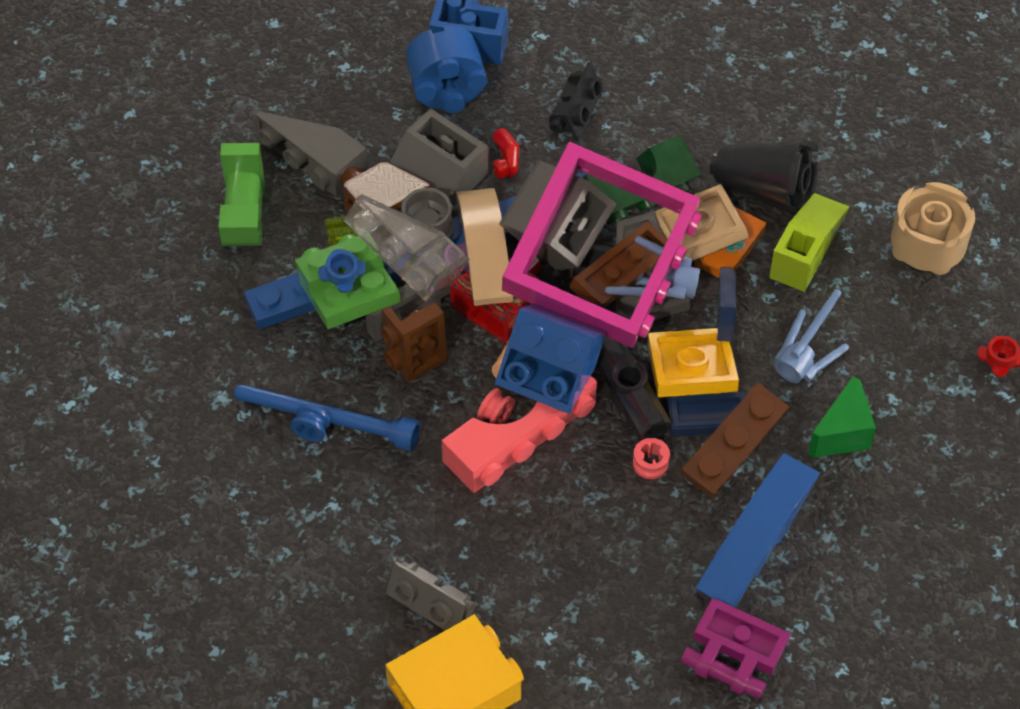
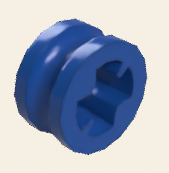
M310 404L300 405L295 412L296 417L291 421V430L305 440L311 442L322 441L326 435L325 429L331 423V417L317 406Z

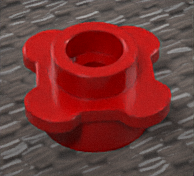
M996 336L990 340L988 346H981L978 349V358L981 361H986L992 368V373L997 377H1005L1010 369L1020 367V347L1014 339L1008 336Z

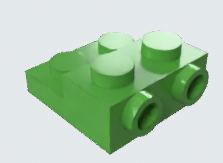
M368 233L360 236L353 234L345 235L336 245L322 250L310 248L303 253L301 258L295 259L300 284L327 329L401 302L399 290L384 268L382 255ZM335 249L351 252L357 260H362L366 267L365 273L356 278L353 282V289L347 293L338 291L336 285L329 281L323 282L318 276L319 268L326 265L328 256ZM344 268L338 270L339 273H345L346 271Z

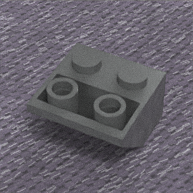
M429 109L405 131L389 164L427 182L430 188L442 191L449 197L453 208L457 204L456 192L472 190L488 175V146L433 109Z
M537 161L499 223L501 227L519 241L556 169L555 166L543 161ZM575 175L537 255L554 269L579 268L615 208L616 203L591 182Z

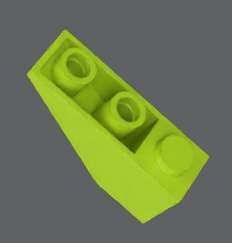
M814 193L789 222L775 247L769 278L805 292L843 222L849 206Z

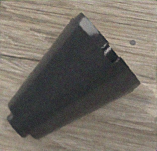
M807 140L722 146L718 153L715 152L712 155L710 173L714 175L715 181L718 184L790 215H796L802 204L806 203L815 191L819 162L812 161L811 151L818 152V147L814 141Z

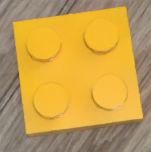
M717 328L648 333V350L658 397L738 392L739 379L730 342L717 341Z

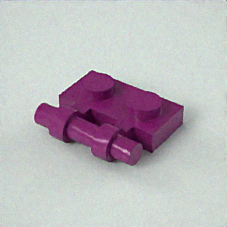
M712 598L694 632L693 640L706 645L703 653L687 647L682 656L681 663L694 668L695 674L707 679L711 676L730 685V691L741 696L747 693L760 699L767 683L752 677L755 669H758L772 676L789 642L791 633ZM720 652L741 661L739 669L737 670L717 661Z

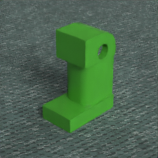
M221 143L220 156L226 186L225 205H220L219 215L222 246H261L263 234L261 223L262 198L265 195V178L260 143Z

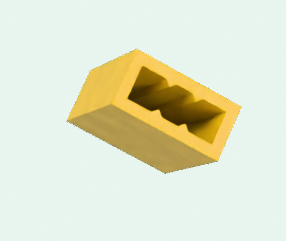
M475 614L385 665L387 684L404 709H505L521 700V681L524 680V677L513 658L506 660L499 650L500 642L494 630L489 625L483 627Z

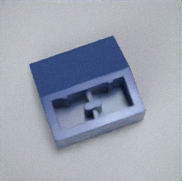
M535 303L520 308L495 385L569 414L595 369L607 331Z

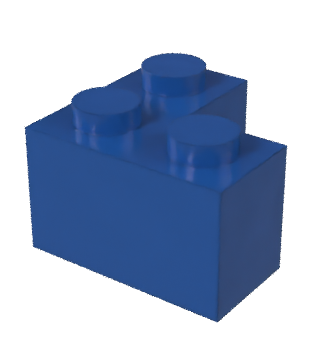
M436 0L429 24V30H432V34L444 31L443 26L464 28L473 35L482 62L501 65L508 39V9L480 5V0Z

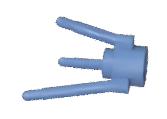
M641 236L635 238L637 244L661 255L664 249L662 246ZM684 257L678 270L670 269L665 279L671 282L666 297L683 300L685 298L694 299L700 269L691 267L692 258ZM642 277L634 285L646 286L650 278ZM609 286L605 288V292L613 295L642 296L645 287Z
M839 289L834 290L800 341L794 343L806 315V311L803 309L798 312L781 350L774 358L776 371L787 381L799 383L803 378L807 382H811L820 370L849 349L848 344L844 343L814 364L813 358L815 353L808 346L840 297L841 291Z

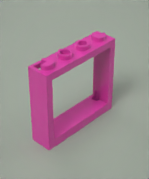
M568 142L502 276V291L531 304L535 303L607 331L606 337L634 348L638 337L646 338L652 327L655 317L649 313L654 303L657 302L662 305L671 282L665 279L670 269L678 270L687 248L681 245L686 234L694 236L703 216L697 212L700 198L572 142ZM578 170L680 214L630 320L527 275Z

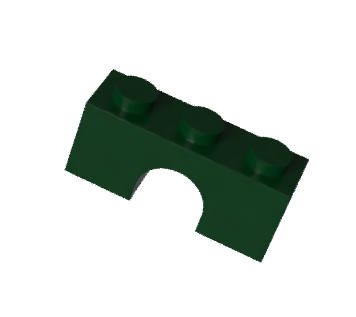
M681 134L648 148L636 158L643 174L685 192L691 190L689 183L700 176ZM586 174L582 177L616 203L615 208L606 221L608 226L627 218L628 214L626 211L637 207L639 212H643L657 205L591 175Z

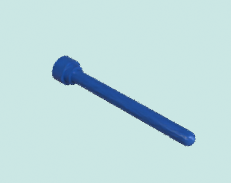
M238 385L234 390V395L238 400L296 414L295 412L300 405L310 404L317 406L328 413L332 424L388 437V441L395 443V448L413 452L419 439L420 420L402 417L401 420L394 419L393 422L247 385Z

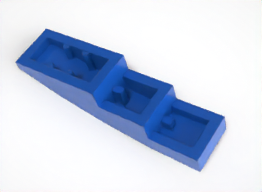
M783 453L736 521L695 589L710 599L714 598L736 608L753 578L758 577L776 544L779 545L820 476V472Z

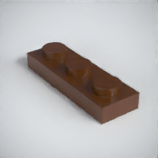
M646 221L575 276L569 287L581 299L605 308L620 296L607 294L605 292L606 287H631L654 269L660 255L637 244L635 238L641 236L663 248L667 239Z
M757 382L682 468L680 475L709 498L713 499L788 413L789 406Z

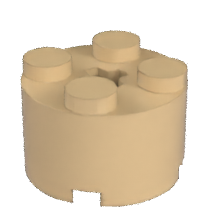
M937 182L926 183L924 188L914 190L913 187L907 190L899 200L891 232L893 256L897 260L903 261L919 270L931 271L938 275L948 273L951 267L958 264L964 257L975 223V212L967 204V197L955 187Z

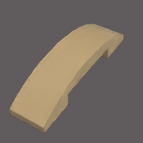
M495 189L456 192L469 264V278L474 306L513 302V295L502 291V276L509 264L504 228L499 225L502 217Z

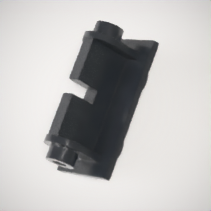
M591 62L587 63L584 71L578 70L569 75L560 96L563 102H557L553 113L549 117L550 129L553 132L571 131L576 141L580 140L585 127L589 124L594 107L603 92L602 81L598 78Z

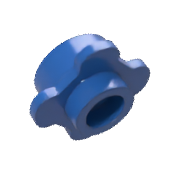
M335 249L328 256L326 265L319 268L318 276L321 281H329L336 285L338 291L347 293L353 289V282L356 278L365 273L366 267L364 262L357 260L351 252ZM344 268L346 271L345 273H339L338 270Z

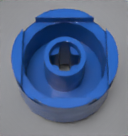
M443 26L444 31L433 34L431 29L415 37L406 50L407 68L415 96L419 102L428 107L444 109L447 113L460 112L464 109L465 104L474 99L488 82L477 44L473 35L461 27Z

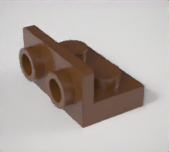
M436 303L424 309L415 310L402 321L390 307L381 310L383 326L380 327V332L386 345L383 356L393 372L399 371L406 381L410 382L448 360L444 312Z

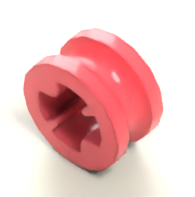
M495 388L490 391L481 403L477 417L483 422L490 420V424H504L514 409L515 399L511 396L504 398L503 392Z
M646 438L636 444L633 468L640 477L657 479L667 472L670 450L662 440ZM647 454L648 458H650V454L658 455V463L654 459L652 464L645 462V455Z

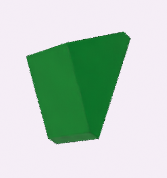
M854 376L851 378L813 431L808 454L812 457L817 458L871 448L876 427L861 381Z

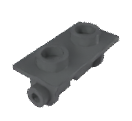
M397 561L394 563L386 594L442 629L447 630L460 623L463 616L468 618L476 606V603L471 601V595L468 593L464 594L448 583L441 588L438 587L440 578L420 567L415 561L411 564L407 561H404L402 564Z

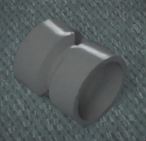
M421 188L409 193L402 201L401 207L404 247L411 256L420 260L430 261L441 258L444 250L448 246H452L453 242L452 204L450 199L442 191L435 188Z

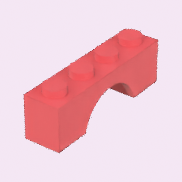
M590 376L569 414L537 401L534 408L526 416L512 423L490 424L475 418L470 419L442 439V462L473 493L485 485H493L500 479L503 472L514 463H522L527 460L534 452V449L546 440L555 439L562 433L565 426L575 418H583L589 414L596 404L597 381Z

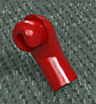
M501 128L496 130L492 136L493 142L502 153V159H497L492 164L495 168L493 172L498 179H504L508 176L512 178L519 169L520 147L509 131Z

